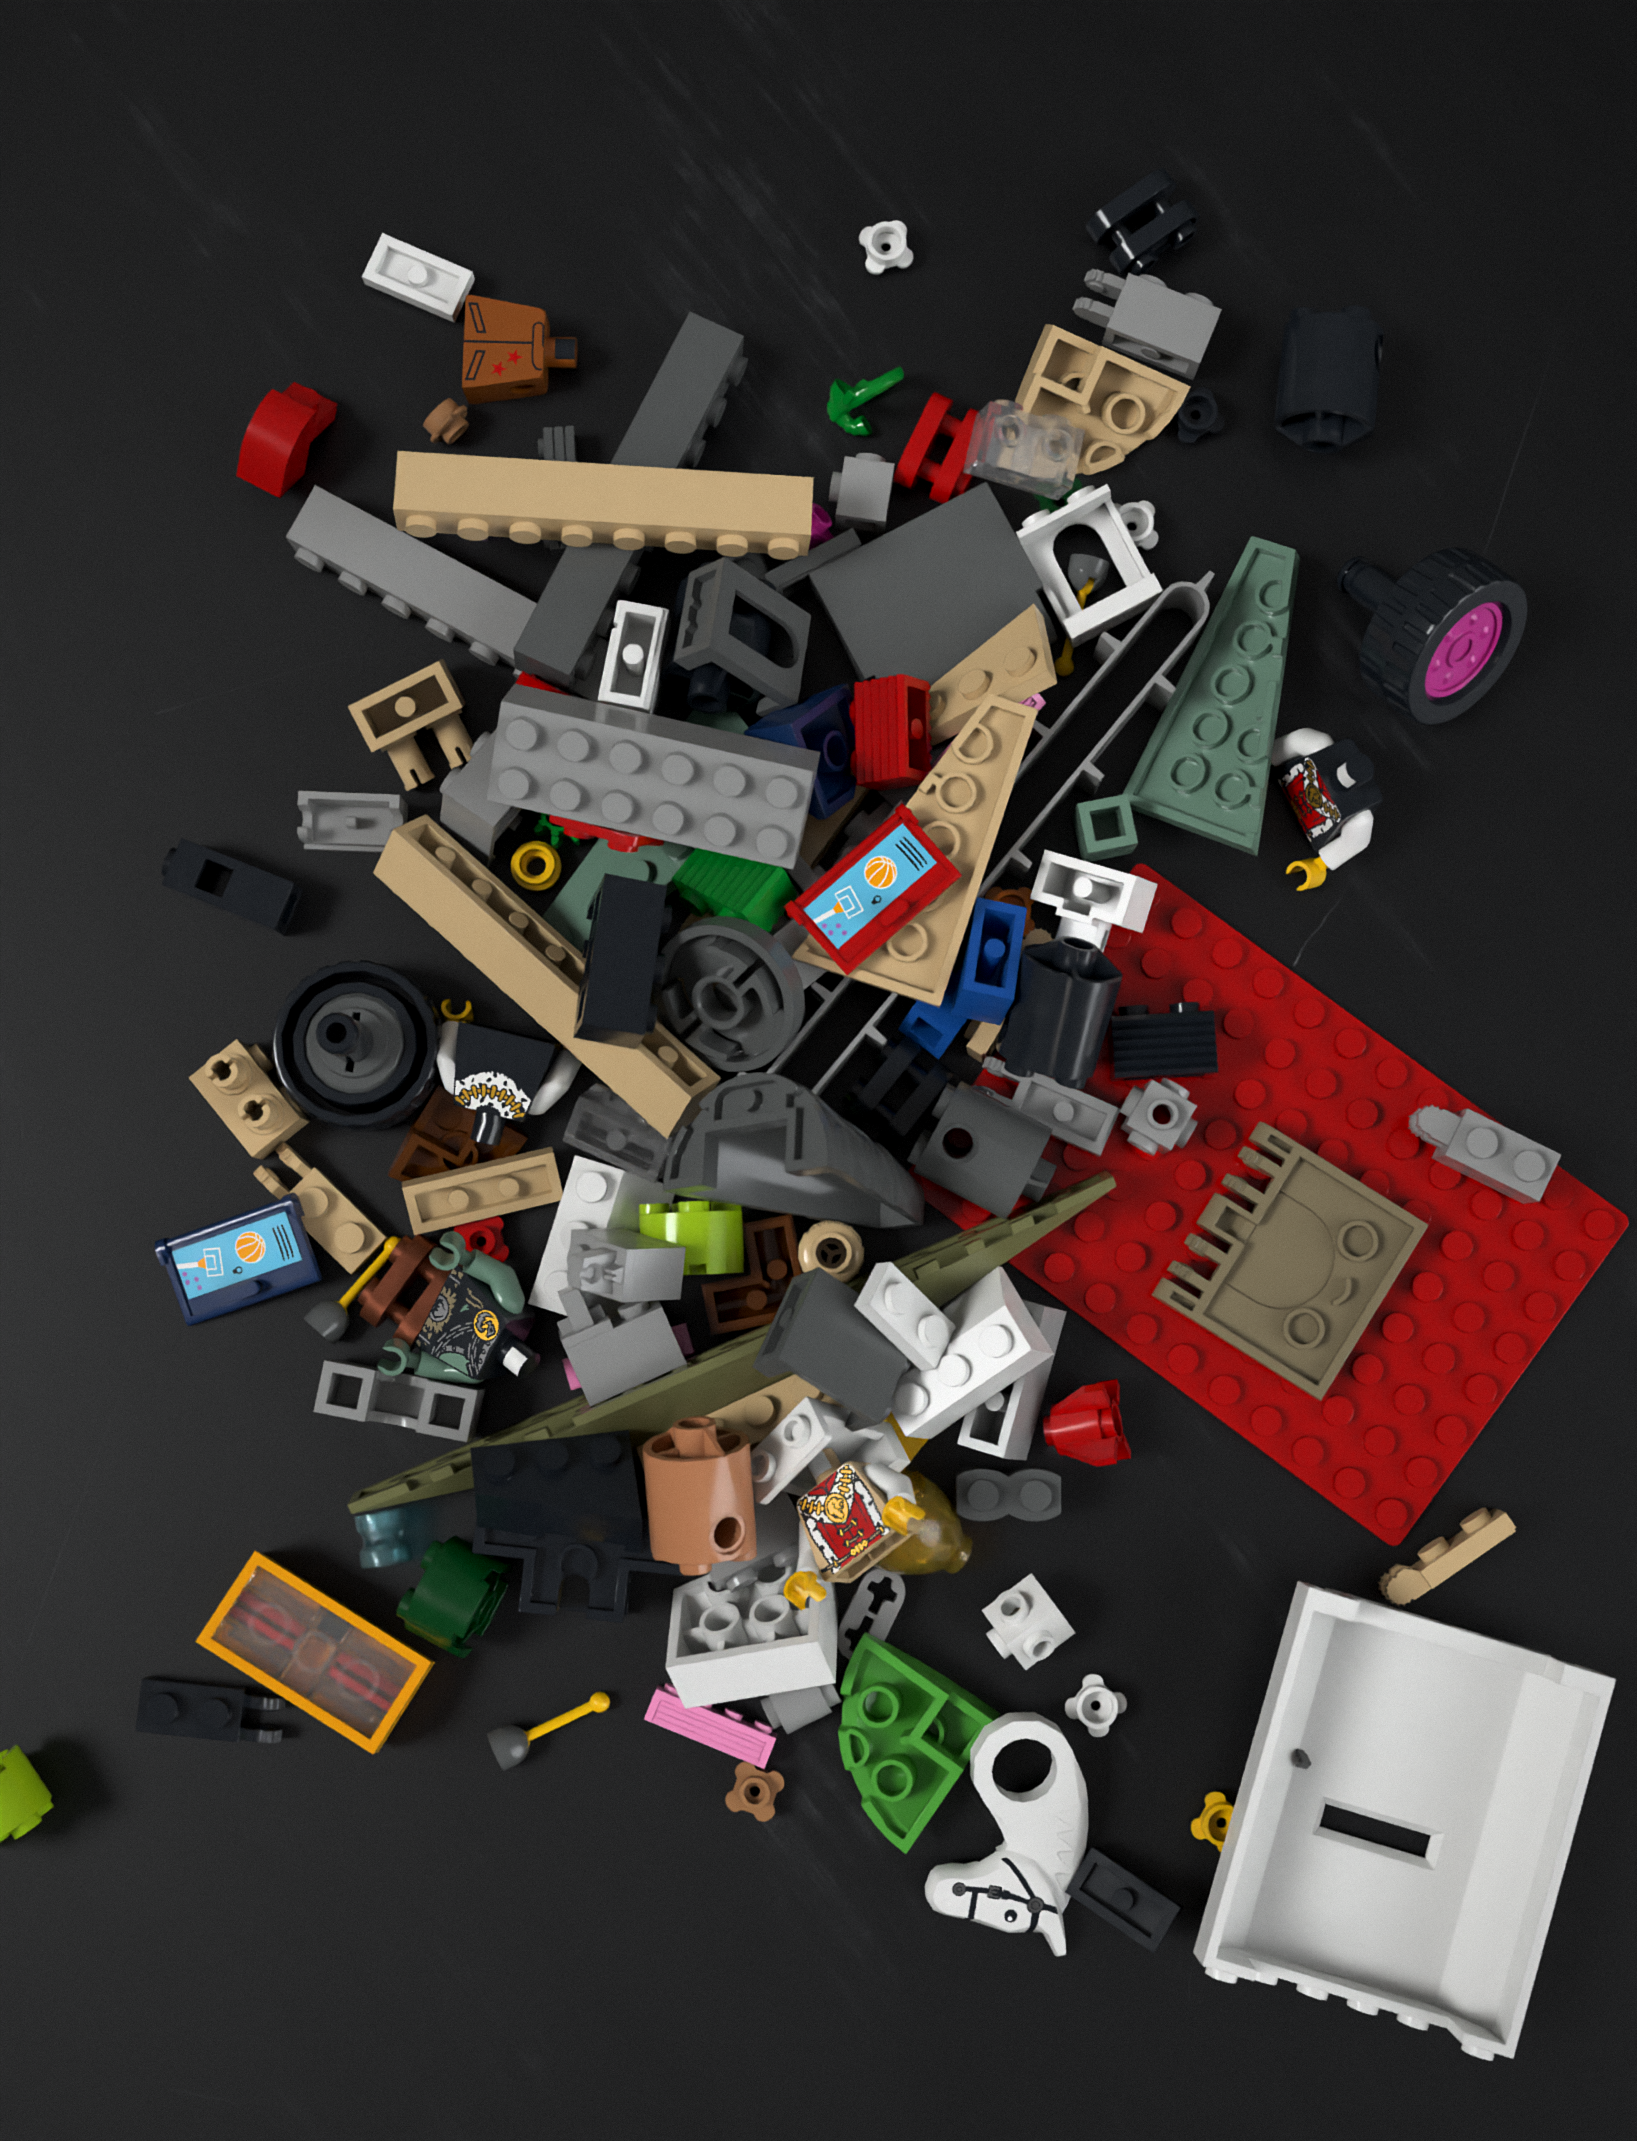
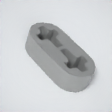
M886 1566L874 1567L861 1578L838 1626L837 1646L842 1655L847 1659H851L854 1650L850 1648L851 1639L845 1635V1632L848 1628L857 1630L865 1615L873 1619L868 1633L885 1641L906 1594L904 1581L894 1569ZM884 1576L892 1579L891 1589L896 1592L895 1598L893 1600L884 1598L877 1612L869 1609L874 1593L868 1588V1585L871 1581L880 1583Z

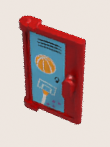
M903 803L894 810L895 813L796 900H790L784 906L788 917L794 918L801 927L804 926L847 976L962 876L919 827V821L912 814V810Z

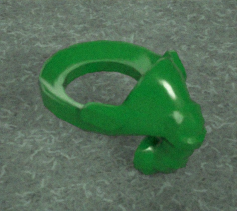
M899 366L869 382L862 379L855 387H851L840 379H835L830 387V396L827 402L829 419L843 428L846 433L865 437L871 435L872 428L868 420L863 415L853 419L850 416V410L901 381L904 377L903 369Z

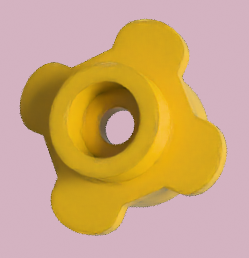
M1212 1791L1205 1796L1204 1802L1206 1806L1200 1817L1192 1820L1190 1827L1195 1838L1209 1840L1222 1852L1235 1805L1226 1801L1223 1793ZM1219 1818H1224L1226 1820V1825L1224 1827L1217 1826V1820Z

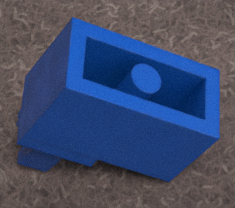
M976 897L957 957L956 979L950 1015L1001 1025L1014 1001L1027 912L1026 907Z

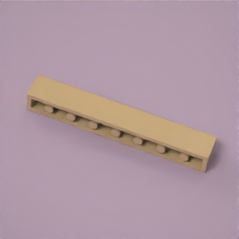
M398 451L393 511L397 531H406L412 536L422 538L432 537L436 533L458 534L461 538L472 541L485 540L488 536L509 537L511 540L522 544H533L542 539L562 541L564 544L572 547H586L592 543L614 544L615 547L623 550H638L644 546L665 547L670 552L681 554L693 552L695 549L717 550L719 554L730 557H738L751 552L767 553L775 559L790 560L798 557V555L808 556L812 525L813 477Z
M427 814L393 829L373 872L382 882L666 1139L678 1132L682 1125L687 1126L695 1120L702 1110L698 1103L715 1089L721 1079L713 1070L657 1020L652 1035L645 1034L636 1049L573 1038L579 983L581 979L583 980L586 958H582V953Z

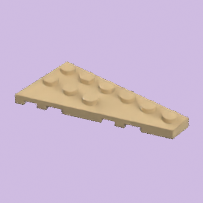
M988 694L906 804V807L912 810V814L919 821V827L962 876L848 976L811 934L808 935L792 955V960L940 1008L1038 709Z

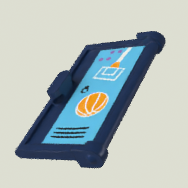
M294 1192L284 1195L282 1199L185 1234L170 1239L163 1238L155 1242V1251L160 1265H165L187 1326H192L322 1280L321 1272L301 1219L305 1214L300 1200ZM257 1280L262 1282L263 1284L262 1291H260L261 1287L260 1284L256 1282Z

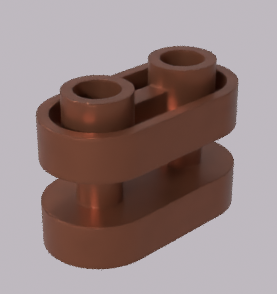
M417 1234L413 1239L405 1235L389 1255L388 1260L393 1265L383 1279L380 1280L378 1277H374L358 1298V1302L363 1305L359 1316L376 1328L387 1318H390L399 1325L393 1338H401L406 1341L411 1351L416 1347L414 1342L422 1330V1326L451 1271L440 1270L431 1263L430 1253L438 1245L423 1234ZM418 1276H420L429 1285L414 1306L410 1308L401 1300Z

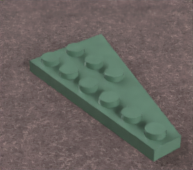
M1251 536L1176 686V690L1168 702L1123 794H1128L1131 810L1258 856L1300 565V556L1296 549Z

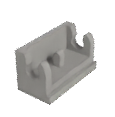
M298 791L297 805L299 810L302 811L303 822L302 826L297 827V834L299 840L304 843L306 851L382 853L393 829L408 822V804L401 795Z

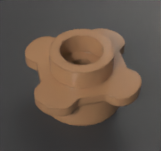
M743 1761L735 1769L737 1780L733 1790L729 1791L726 1795V1805L733 1812L744 1810L754 1814L758 1821H768L775 1814L773 1803L777 1792L784 1788V1778L776 1770L768 1772L763 1768L755 1767V1765ZM754 1786L760 1789V1793L757 1796H753L750 1793V1789Z

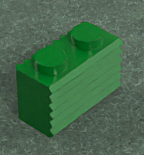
M699 848L694 849L671 878L680 892L679 902L695 916L703 917L707 912L713 916L735 917L753 923L766 932H770L772 925L778 923V918L784 916V906L790 900H796L798 894L782 867Z

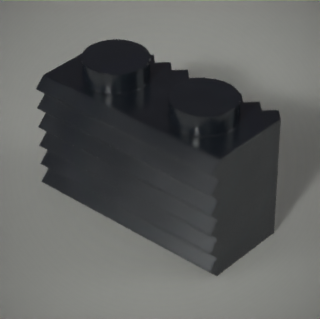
M1199 1002L1170 1004V1013L1149 1014L1148 1005L1119 1007V1016H1111L1107 1028L1111 1082L1212 1076L1217 1073L1218 1055L1214 1010L1200 1011Z

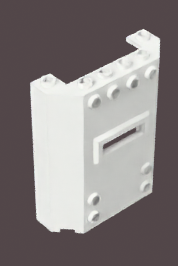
M1298 1581L1193 1951L1202 1966L1206 1967L1205 1973L1215 1979L1233 1984L1237 1982L1238 1977H1242L1252 1981L1257 1980L1266 1984L1277 1985L1278 1978L1297 1983V1991L1316 1999L1327 2000L1329 1993L1347 1998L1346 2004L1349 2007L1366 2014L1377 2015L1379 2008L1397 2013V2020L1416 2029L1428 2030L1429 2023L1447 2028L1462 2043L1461 2049L1475 2057L1492 2061L1496 2053L1513 2059L1616 1679L1599 1671L1553 1658L1551 1655L1338 1590L1323 1589ZM1296 1749H1301L1308 1755L1311 1765L1307 1769L1295 1767V1762H1299ZM1325 1804L1430 1835L1425 1857L1321 1827L1320 1822Z

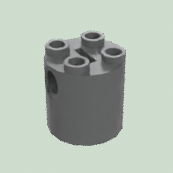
M960 1081L957 1087L947 1083L931 1114L939 1119L934 1132L926 1128L923 1129L907 1160L916 1165L913 1172L1004 1220L1010 1214L1020 1194L1038 1202L1057 1167L1040 1157L1053 1129ZM953 1128L965 1129L972 1136L973 1144L967 1148L954 1147L947 1139V1131Z

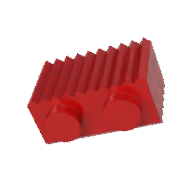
M897 674L896 676L880 677L879 679H871V681L854 683V700L850 704L849 714L855 726V750L851 754L850 765L856 777L857 786L878 791L920 785L929 772L932 771L933 768L930 764L933 759L930 754L932 746L929 743L932 739L929 733L932 729L929 723L932 718L929 711L932 707L929 704L931 696L928 691L931 689L928 681L905 674Z

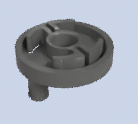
M715 916L694 922L665 945L661 951V954H665L662 979L659 985L653 984V995L655 1004H658V1014L664 1027L707 1066L730 1072L754 1070L772 1061L794 1040L807 1012L804 989L799 972L790 955L768 932L746 920L729 916ZM678 978L683 979L687 996L691 1004L693 1005L694 1009L691 1008L690 1004L688 1003V1000L683 990L682 981L678 980ZM713 982L724 984L732 990L738 1003L737 1012L725 1008L717 1000L713 990ZM712 1028H715V1031L727 1038L741 1042L742 1048H740L739 1043L729 1041L717 1035Z

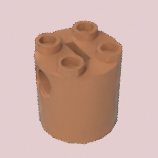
M691 1416L675 1421L673 1427L667 1432L656 1435L645 1442L643 1459L653 1558L659 1561L679 1564L680 1573L691 1576L710 1572L712 1564L729 1560L743 1562L754 1559L757 1556V1536L749 1436L740 1430L717 1427L714 1418Z

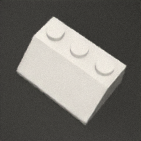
M575 1155L528 1304L567 1316L558 1291L569 1287L567 1281V1254L570 1249L572 1229L624 1228L640 1233L639 1204L669 1203L670 1210L675 1194L663 1191V1183ZM580 1290L588 1308L600 1303L603 1311L607 1310L610 1319L618 1316L617 1309L627 1303L619 1302L590 1291Z
M998 1266L985 1277L938 1308L956 1328L936 1368L920 1370L912 1362L907 1372L899 1378L892 1394L894 1405L891 1412L906 1437L933 1438L1054 1355L1003 1267Z

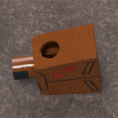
M466 295L462 389L468 404H481L544 395L548 391L549 368H577V338L550 337V325L545 310L475 295Z

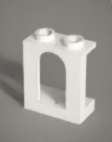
M1107 484L1098 489L1091 485L1078 490L1067 499L1068 505L1053 513L1045 509L1031 515L1022 522L1023 529L1016 532L1019 542L1044 585L1043 592L1072 648L1148 610L1163 593L1155 574H1150L1113 504L1111 490ZM1074 524L1087 525L1098 533L1126 585V588L1084 610L1081 609L1053 552L1054 541L1058 533L1067 526Z

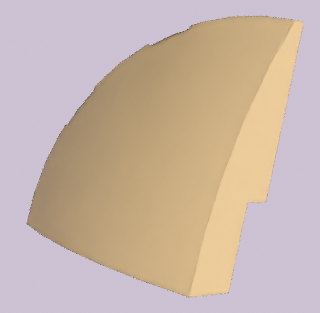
M1045 324L1019 388L993 467L1013 475L1043 480H1055L1057 477L1081 473L1091 475L1109 469L1123 462L1125 456L1139 447L1144 441L1154 439L1176 414L1191 387L1055 325Z

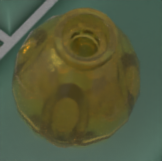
M904 1468L900 1473L910 1478L916 1505L925 1511V1515L921 1519L924 1527L873 1566L898 1575H924L941 1570L954 1574L967 1562L972 1550V1539L963 1533L959 1516L947 1495L920 1472H911Z

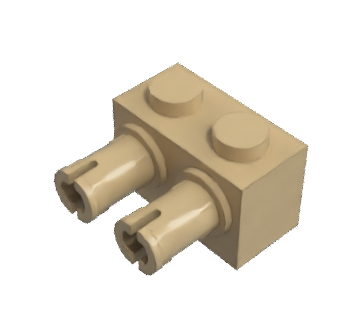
M444 659L348 706L370 751L374 752L380 749L381 752L387 750L405 785L406 791L420 784L413 769L422 784L435 777L414 739V736L417 735L416 730L424 726L427 730L432 728L450 763L451 769L464 762L457 747L461 749L466 761L472 758L470 752L474 744L458 715L463 712L461 708L466 705V702Z
M236 1039L220 1053L210 1057L206 1064L192 1074L189 1079L251 1157L263 1160L310 1121L303 1114L302 1109L287 1095L285 1087L281 1086L270 1071L276 1065L263 1048L257 1043L250 1047L247 1043Z

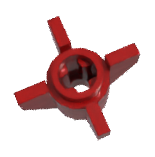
M1118 1379L1084 1385L1061 1402L1052 1404L1050 1415L1043 1418V1430L1047 1445L1049 1447L1055 1446L1060 1456L1065 1455L1096 1467L1117 1464V1460L1130 1459L1131 1449L1125 1434H1123L1122 1419L1118 1407L1120 1402V1384Z

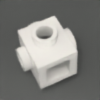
M1032 1573L1011 1589L1001 1593L995 1601L982 1610L994 1627L986 1633L992 1644L1004 1660L1013 1654L1025 1670L1036 1662L1048 1657L1057 1646L1075 1634L1072 1627Z

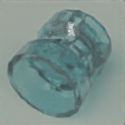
M406 1508L383 1510L354 1516L356 1532L362 1536L364 1545L359 1552L361 1568L387 1566L413 1560L411 1543L405 1540L404 1528L408 1524Z

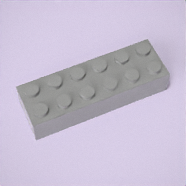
M514 684L501 701L486 800L793 870L801 850L821 752Z

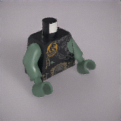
M451 1231L443 1234L440 1243L444 1247L451 1249L453 1254L434 1247L429 1258L436 1268L451 1271L422 1326V1330L414 1342V1345L420 1350L418 1353H413L406 1341L401 1338H392L384 1344L383 1349L397 1353L401 1361L393 1362L389 1359H380L377 1364L378 1369L385 1375L395 1376L403 1372L405 1367L413 1368L414 1374L443 1382L479 1384L485 1379L504 1376L508 1371L512 1372L519 1379L527 1378L540 1362V1355L525 1343L536 1319L535 1312L525 1302V1296L515 1271L509 1265L477 1249H473L471 1252L466 1250V1242L459 1233Z

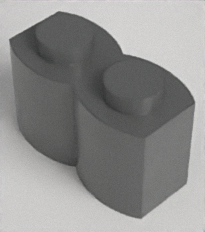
M988 1466L966 1467L954 1473V1511L958 1515L974 1521H992L1008 1514L1025 1521L1049 1520L1061 1514V1477L1049 1469L1038 1466L1017 1467L1006 1473Z

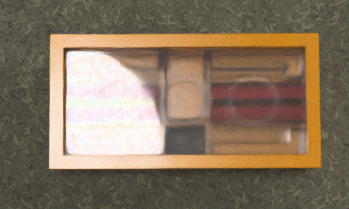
M254 1551L195 1641L371 1754H376L380 1751L435 1664V1661L259 1551Z

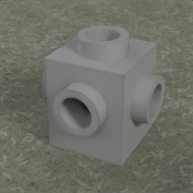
M1163 1078L1160 1084L1151 1080L1142 1089L1135 1085L1119 1111L1126 1115L1120 1129L1130 1134L1127 1141L1154 1156L1156 1151L1165 1154L1171 1151L1174 1145L1183 1148L1198 1123L1190 1118L1197 1105L1186 1100L1190 1094L1189 1091L1166 1078ZM1160 1105L1170 1111L1171 1118L1167 1124H1158L1154 1120L1153 1110L1156 1106Z

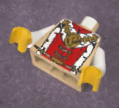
M832 1448L821 1450L806 1465L817 1485L797 1502L796 1509L800 1517L799 1558L796 1573L791 1575L784 1585V1597L802 1611L806 1608L805 1602L808 1596L816 1602H820L826 1597V1589L820 1585L822 1578L825 1582L851 1583L922 1529L924 1524L921 1519L924 1517L925 1511L916 1505L912 1483L908 1476L879 1462L849 1461L842 1465Z

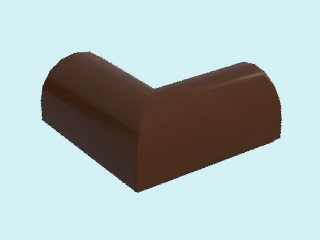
M791 1214L743 1224V1234L751 1275L701 1285L711 1335L773 1322L792 1278L804 1273L798 1260V1242Z

